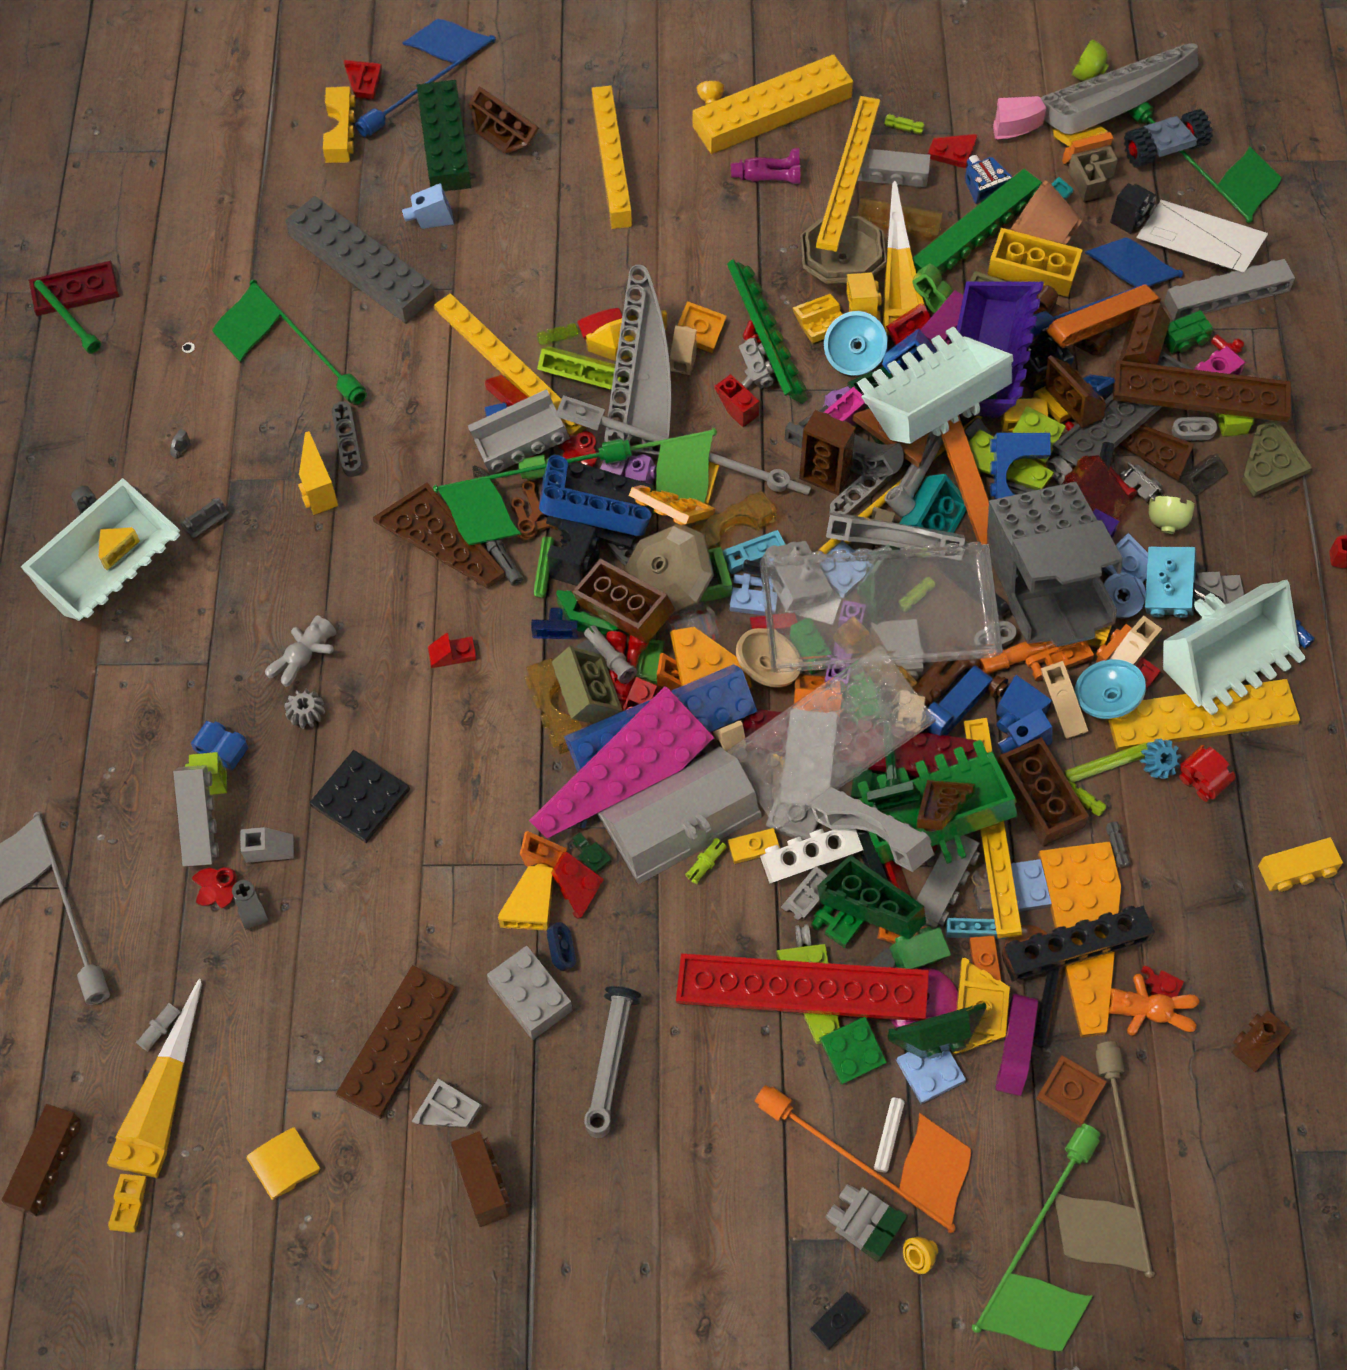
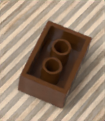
M480 1131L450 1142L479 1227L508 1217L507 1208L512 1206L505 1186L499 1187L498 1185L503 1183L496 1161L492 1163L490 1161L495 1159L488 1137L483 1139Z

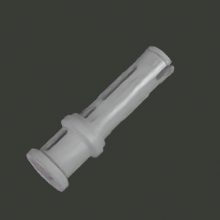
M590 626L594 631L593 633L587 628L584 633L585 637L589 639L606 659L607 667L618 675V680L621 683L630 682L636 676L637 669L629 665L625 655L617 652L596 626Z

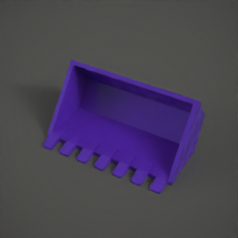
M1043 281L966 282L957 331L962 337L966 336L1013 355L1012 383L996 392L997 399H984L979 402L980 412L975 416L998 418L1016 405V401L1022 396L1023 387H1019V385L1026 377L1027 369H1023V365L1028 362L1030 352H1026V349L1033 341L1034 334H1030V330L1036 325L1037 317L1033 316V313L1040 305V299H1036V297L1043 289Z

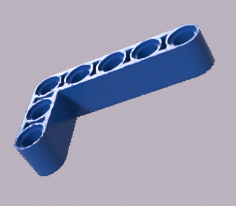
M559 455L549 457L543 476L539 509L543 514L635 536L645 534L651 518V512L648 508L564 488L568 462Z

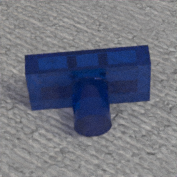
M553 607L549 610V620H532V637L536 639L578 640V622L562 620L563 610Z

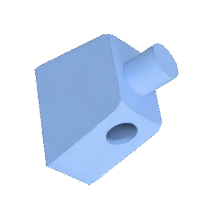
M441 184L413 194L411 196L412 207L402 209L405 221L417 219L422 229L454 224L452 209Z

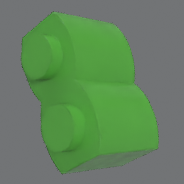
M928 264L920 269L912 281L917 293L925 298L928 308L934 313L953 293L952 288L942 280L940 272L932 264Z

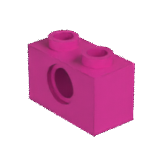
M1226 346L1221 351L1216 350L1206 362H1200L1194 370L1241 375L1245 361Z

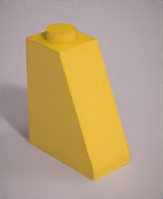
M545 864L528 866L499 913L498 921L500 928L547 931L550 921L554 877L551 874L553 867Z

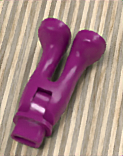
M793 148L789 157L786 158L755 157L746 159L744 163L740 159L738 163H731V178L740 177V180L746 179L753 182L781 180L800 184L799 148Z

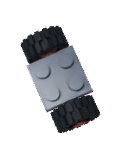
M1197 109L1183 114L1181 119L1175 116L1127 131L1125 133L1126 136H1124L1127 159L1130 158L1129 162L1132 166L1140 167L1152 163L1155 160L1154 156L1156 154L1162 157L1187 148L1193 150L1209 145L1213 137L1211 133L1213 130L1210 127L1211 121H1208L1209 117L1205 115L1204 110Z

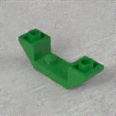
M557 590V604L572 630L585 633L586 629L589 628L593 633L594 631L590 626H596L601 634L605 636L609 631L621 632L626 636L630 635L603 619L593 617L586 612L579 613L580 605L572 591Z

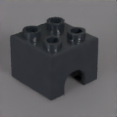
M1048 327L1041 330L1038 338L1026 349V352H1030L1028 362L1023 365V369H1027L1024 380L1033 392L1046 385L1048 357H1056L1069 363L1071 367L1074 356L1067 347L1062 348L1047 333Z
M562 519L558 530L562 531L560 536H563V539L560 541L562 546L556 547L551 545L547 553L549 576L552 579L577 586L592 569V563L597 562L600 549H597L599 538L596 537L594 527Z

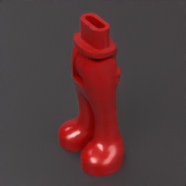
M617 631L607 632V641L617 652L624 654L627 636ZM632 635L629 636L627 662L630 666L632 665L637 668L640 654L648 647L649 642L646 644ZM609 669L612 683L623 709L635 677L630 682L623 684L618 680V675Z

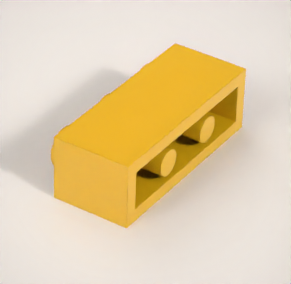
M1331 837L1265 856L1258 867L1269 891L1279 890V892L1292 888L1294 884L1301 883V885H1306L1321 876L1330 878L1338 873L1337 871L1343 862Z

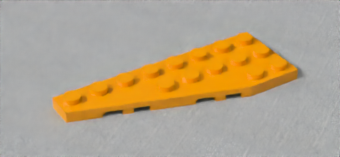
M1110 842L1039 851L1038 857L1041 859L1052 903L1050 908L1055 929L1061 926H1066V928L1073 927L1077 922L1085 919L1093 921L1105 913H1119L1121 883ZM1094 932L1097 937L1106 938L1102 932ZM1078 938L1071 939L1074 944L1082 945L1081 940ZM1115 952L1064 967L1081 1038L1105 1035L1107 1032Z

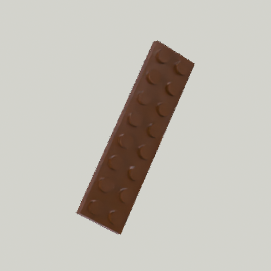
M1116 360L1113 400L1288 422L1291 417V381Z

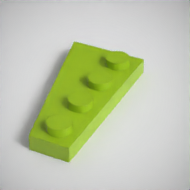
M981 429L970 440L969 446L978 472L990 474V463L994 461V452H990V440L994 439V437ZM1019 459L1009 465L1006 480L1013 481L1026 488L1039 490L1046 487L1052 479L1054 472L1032 459Z
M825 944L776 950L779 960L828 963ZM804 1013L805 1020L816 1044H821L819 1037L840 1028L838 1015Z

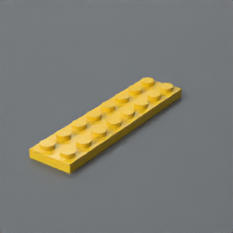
M1282 679L1262 682L1261 687L1257 689L1251 684L1244 685L1248 691L1244 697H1240L1232 688L1228 689L1227 692L1233 699L1232 704L1225 706L1217 697L1213 698V702L1218 707V712L1214 715H1211L1202 705L1197 707L1187 694L1142 700L1130 713L1108 719L1116 750L1121 751L1145 742H1154L1155 739L1170 740L1174 743L1294 725L1299 723L1300 717L1288 680Z

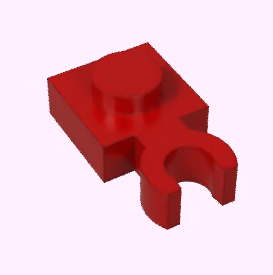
M1143 966L1140 971L1148 976V979H1144L1146 987H1152L1151 995L1163 994L1168 997H1176L1184 983L1183 980L1162 970L1159 975H1156L1148 966Z

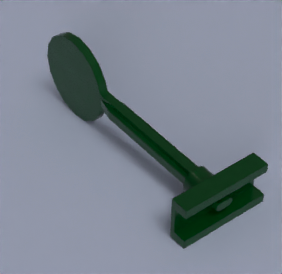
M885 683L877 684L876 696L879 711L884 721L883 734L887 781L885 788L867 792L868 802H873L874 807L878 811L921 801V793L913 781L900 784V780H898L895 740L892 729L896 727V711L891 693Z

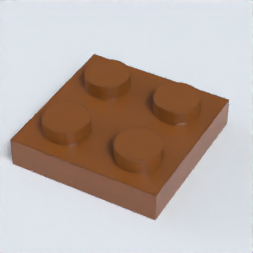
M1061 1055L1036 1100L1081 1126L1106 1081Z

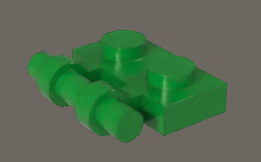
M825 905L822 910L819 909L816 912L811 926L819 930L823 924H826L829 927L826 929L825 935L845 948L865 921L842 911L834 918L830 915L834 908Z

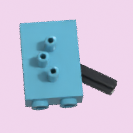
M1148 547L1145 599L1147 614H1150L1152 617L1174 615L1178 618H1185L1188 615H1194V598L1205 602V596L1212 593L1195 583L1197 557L1195 547ZM1214 594V595H1215L1216 597H1218L1222 602H1224L1223 598H1221V597L1217 596L1216 594Z

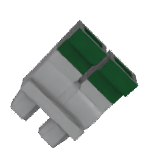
M847 1184L839 1198L850 1205L848 1210L845 1212L836 1205H833L826 1219L836 1226V1233L842 1235L878 1262L907 1215L882 1202L862 1187L859 1191Z

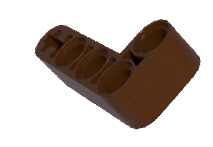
M1044 285L1042 291L1036 297V299H1040V305L1033 315L1046 311L1054 317L1069 310L1057 305V291L1051 286ZM1106 330L1072 345L1092 355H1099L1111 339V335Z

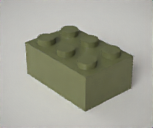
M569 646L552 661L555 675L559 681L571 719L594 724L623 712L604 657L601 654Z

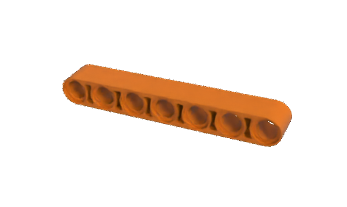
M1145 284L1061 317L1048 327L1047 333L1063 348L1132 320L1140 306L1160 303L1161 298Z

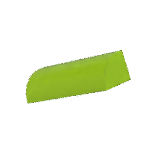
M548 346L541 349L537 370L612 390L615 364ZM621 376L618 378V381L624 383L626 377Z

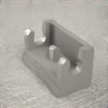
M816 866L783 903L781 908L784 911L791 910L795 914L794 918L797 920L801 917L805 918L819 901L817 885L827 875Z

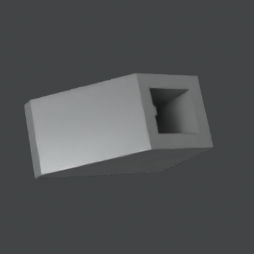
M266 827L241 829V853L246 863L294 858L293 834Z

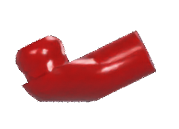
M749 320L744 330L743 338L745 341L750 338H756L757 342L761 344L758 334H755L756 329L753 322Z
M1218 334L1211 340V343L1220 351L1228 346L1234 353L1238 354L1244 347V342L1241 339H1235L1233 343H1227Z

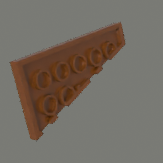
M427 482L373 517V521L486 588H489L505 577L504 570L480 543L474 545L466 543L459 533L450 508Z

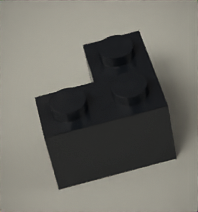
M1128 183L1117 196L1110 223L1129 234H1132L1136 228L1140 229L1145 221V217L1147 215L1150 216L1155 210L1156 194L1136 183L1134 185Z

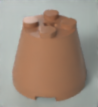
M1044 180L1010 230L1066 245L1083 220L1080 219V216L1053 185Z

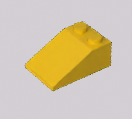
M310 431L305 432L299 471L302 483L298 484L305 507H310L313 515L337 507L338 502L332 481Z

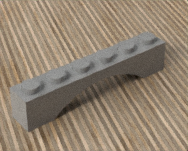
M830 512L826 534L827 538L890 545L961 561L965 543V536L962 534Z
M830 787L810 803L816 821L832 830L842 828L866 830L885 839L890 845L896 864L912 872L934 855L931 839L925 832H919L907 823H902L891 815H886L875 807H870L859 799L848 796L843 791L840 792Z

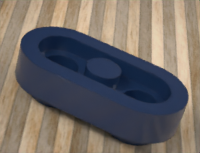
M556 922L547 929L551 959L557 969L567 971L576 964L572 935L564 923Z

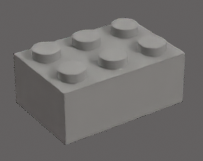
M525 946L487 974L489 985L532 1040L573 1011L570 999L528 946Z

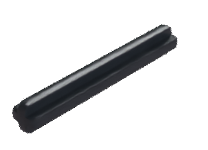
M1063 967L1047 972L1033 1039V1045L1039 1048H1045L1048 1042Z

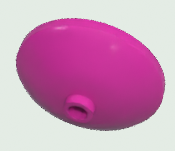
M928 967L919 968L920 970H929V999L927 1000L926 1019L956 1011L958 991L953 982L938 970ZM890 1019L895 1027L918 1022Z

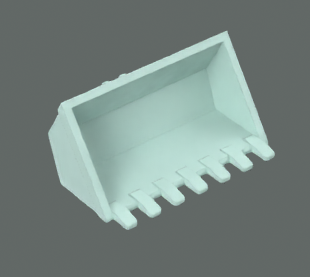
M122 478L26 561L21 568L32 579L39 591L64 616L80 621L83 617H90L94 613L92 609L96 605H103L109 600L107 596L112 591L118 592L123 587L121 584L127 578H134L138 574L136 570L140 566H147L152 561L150 559L151 556L155 553H162L166 549L164 545L169 540L175 541L180 537L178 533L180 530ZM132 527L135 529L140 542L110 569L106 570L98 557L100 529Z

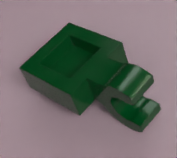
M580 832L572 838L574 846L581 852L578 855V860L596 874L612 862V858L597 842L590 846Z

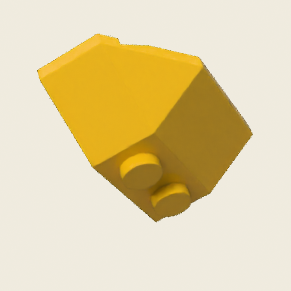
M662 310L661 315L663 319L664 329L666 330L667 312L666 310ZM634 315L627 317V319L630 321H636L638 319ZM622 319L609 322L598 328L594 333L586 335L588 352L616 361ZM630 335L624 337V339L628 342H632L635 340L634 337ZM623 356V357H621V359H628V358H630L629 356Z

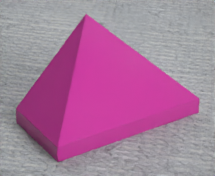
M852 387L824 413H828L833 418L849 422L852 426H855L857 423L853 421V415L864 411L867 404L861 398L862 394Z

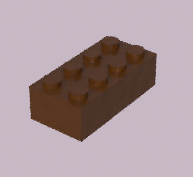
M815 410L803 429L799 479L839 496L850 477L856 427L852 426L849 422L833 418L828 413Z
M602 559L594 565L572 591L581 608L646 644L675 611L666 593Z
M1042 737L1000 755L998 764L1016 798V802L1042 846L1085 827L1089 815Z

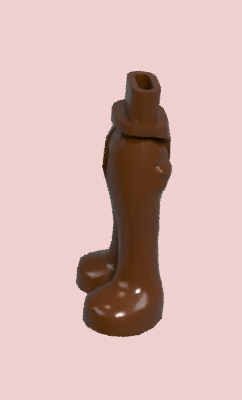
M947 638L942 645L943 653L912 690L913 695L925 697L924 709L938 700L965 669L970 670L974 666L979 668L981 665L976 654L969 648L963 650L962 643L956 639ZM955 657H958L951 668L944 675H941L945 667Z

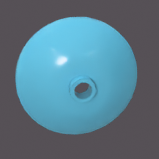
M862 311L848 312L836 318L827 329L824 338V351L829 363L839 372L850 376L864 375L877 368L883 361L888 347L887 333L881 322L873 315ZM861 342V348L855 349V344Z
M1117 659L1104 660L1091 665L1083 671L1075 685V694L1080 708L1091 716L1103 719L1117 718L1130 713L1141 703L1146 692L1145 678L1139 668L1130 662Z

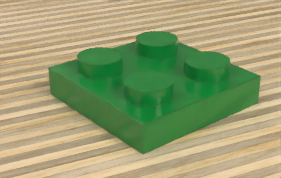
M866 1017L859 1018L819 1037L840 1084L846 1083L887 1063Z

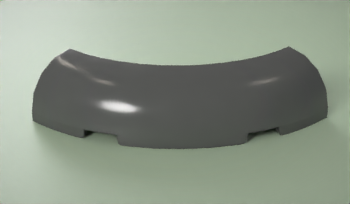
M825 405V406H823L822 408L818 409L817 411L823 413V412L826 411L829 407H828L827 405ZM812 414L798 424L805 428ZM855 434L851 471L861 475L869 473L877 477H884L895 474L901 468L904 455L900 442L889 445L876 444Z

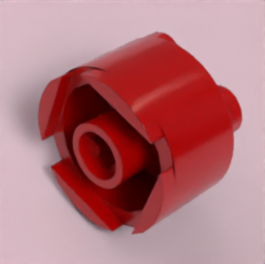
M1201 745L1180 764L1181 774L1179 778L1185 785L1195 787L1198 790L1197 795L1207 802L1209 799H1215L1235 780L1236 776L1234 771L1229 773L1227 769L1229 763L1221 754L1211 747L1204 749L1205 745Z

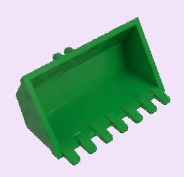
M982 740L973 742L977 757L967 760L963 747L955 748L954 754L958 764L949 767L943 754L936 755L934 758L939 770L930 774L923 760L916 762L915 766L919 777L909 780L904 767L897 769L900 784L913 781L921 793V801L880 811L887 813V815H899L912 828L919 832H925L931 839V846L940 845L947 864L952 863V857L945 842L954 839L958 855L961 859L966 858L960 836L1017 816L1016 798L993 752H986ZM886 775L877 776L880 789L885 788ZM927 780L976 784L974 795L943 830L929 832L922 828H917V818ZM859 782L858 788L862 796L859 800L870 807H874L873 802L869 803L867 800V792L870 791L867 782ZM869 832L881 864L895 860L886 840L881 842L876 834Z

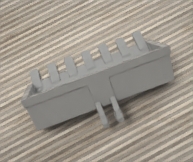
M710 746L702 749L704 755L698 758L694 757L681 771L597 813L638 884L707 848L714 838L721 840L762 818L755 791L736 757L724 751L720 746L715 749Z

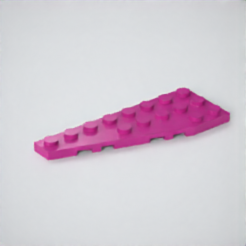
M665 686L529 821L546 838H549L681 771L714 737Z

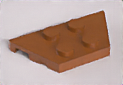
M870 409L853 415L854 422L886 445L898 443V441L889 439ZM929 433L910 444L900 442L904 458L918 468L921 466Z

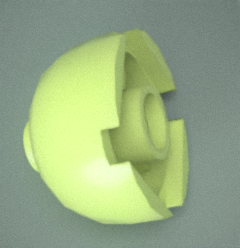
M1157 496L1155 501L1150 498L1149 517L1156 527L1161 528V532L1174 534L1175 530H1181L1191 522L1195 504L1187 500V504L1181 503V498Z

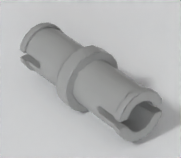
M168 1003L158 1017L149 1022L150 1026L136 1043L149 1052V1049L159 1037L168 1032L166 1029L181 1012Z

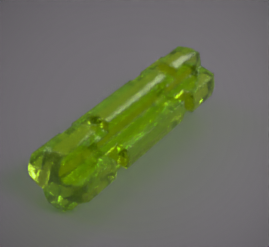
M575 323L567 324V327H556L549 329L546 333L545 331L538 332L537 340L540 345L548 343L549 340L550 342L567 338V335L570 337L577 335L578 329Z

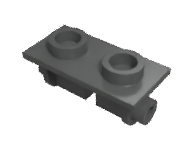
M1128 462L1129 470L1124 469L1119 475L1129 487L1136 488L1138 484L1141 485L1137 490V494L1147 503H1149L1150 498L1155 501L1158 493L1161 496L1164 495L1161 489L1163 487L1162 484L1155 478L1150 480L1145 476L1146 471L1138 464L1133 466Z
M219 497L217 499L213 498L201 510H198L188 518L185 517V521L180 524L194 539L228 516L229 512L223 507L224 504Z

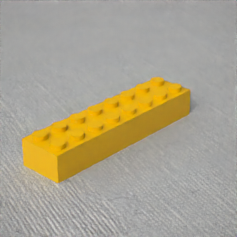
M833 54L693 110V128L710 154H713L852 98L853 80Z

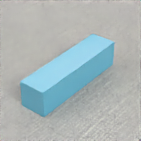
M946 919V938L994 936L995 939L1008 938H997L995 919Z

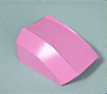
M1039 96L998 98L997 112L993 123L995 139L1019 136L1043 125L1046 106Z

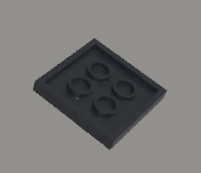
M353 750L309 803L312 808L367 843L409 792L410 787Z

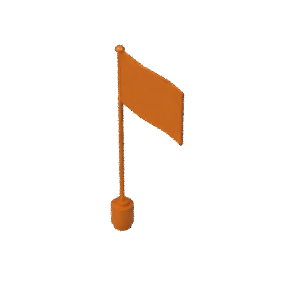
M765 1085L761 1089L754 1102L759 1105L758 1108L777 1121L781 1118L786 1120L789 1116L949 1230L948 1233L955 1231L956 1227L954 1224L952 1225L955 1205L969 1168L971 1148L919 1113L916 1135L904 1162L900 1187L898 1188L793 1114L792 1100L773 1086L770 1088Z

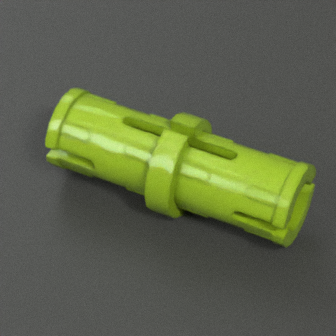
M714 838L705 852L697 856L698 860L685 873L688 879L695 872L697 873L691 882L698 884L706 871L714 867L715 860L727 848L722 842L715 849L721 841L720 839Z

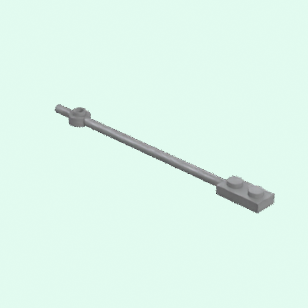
M564 395L556 413V417L594 430H598L601 424L651 442L669 439L605 417V409ZM709 453V462L765 480L768 487L773 491L782 492L788 488L806 495L809 494L810 486L790 480L788 473L784 470L774 469L769 473Z

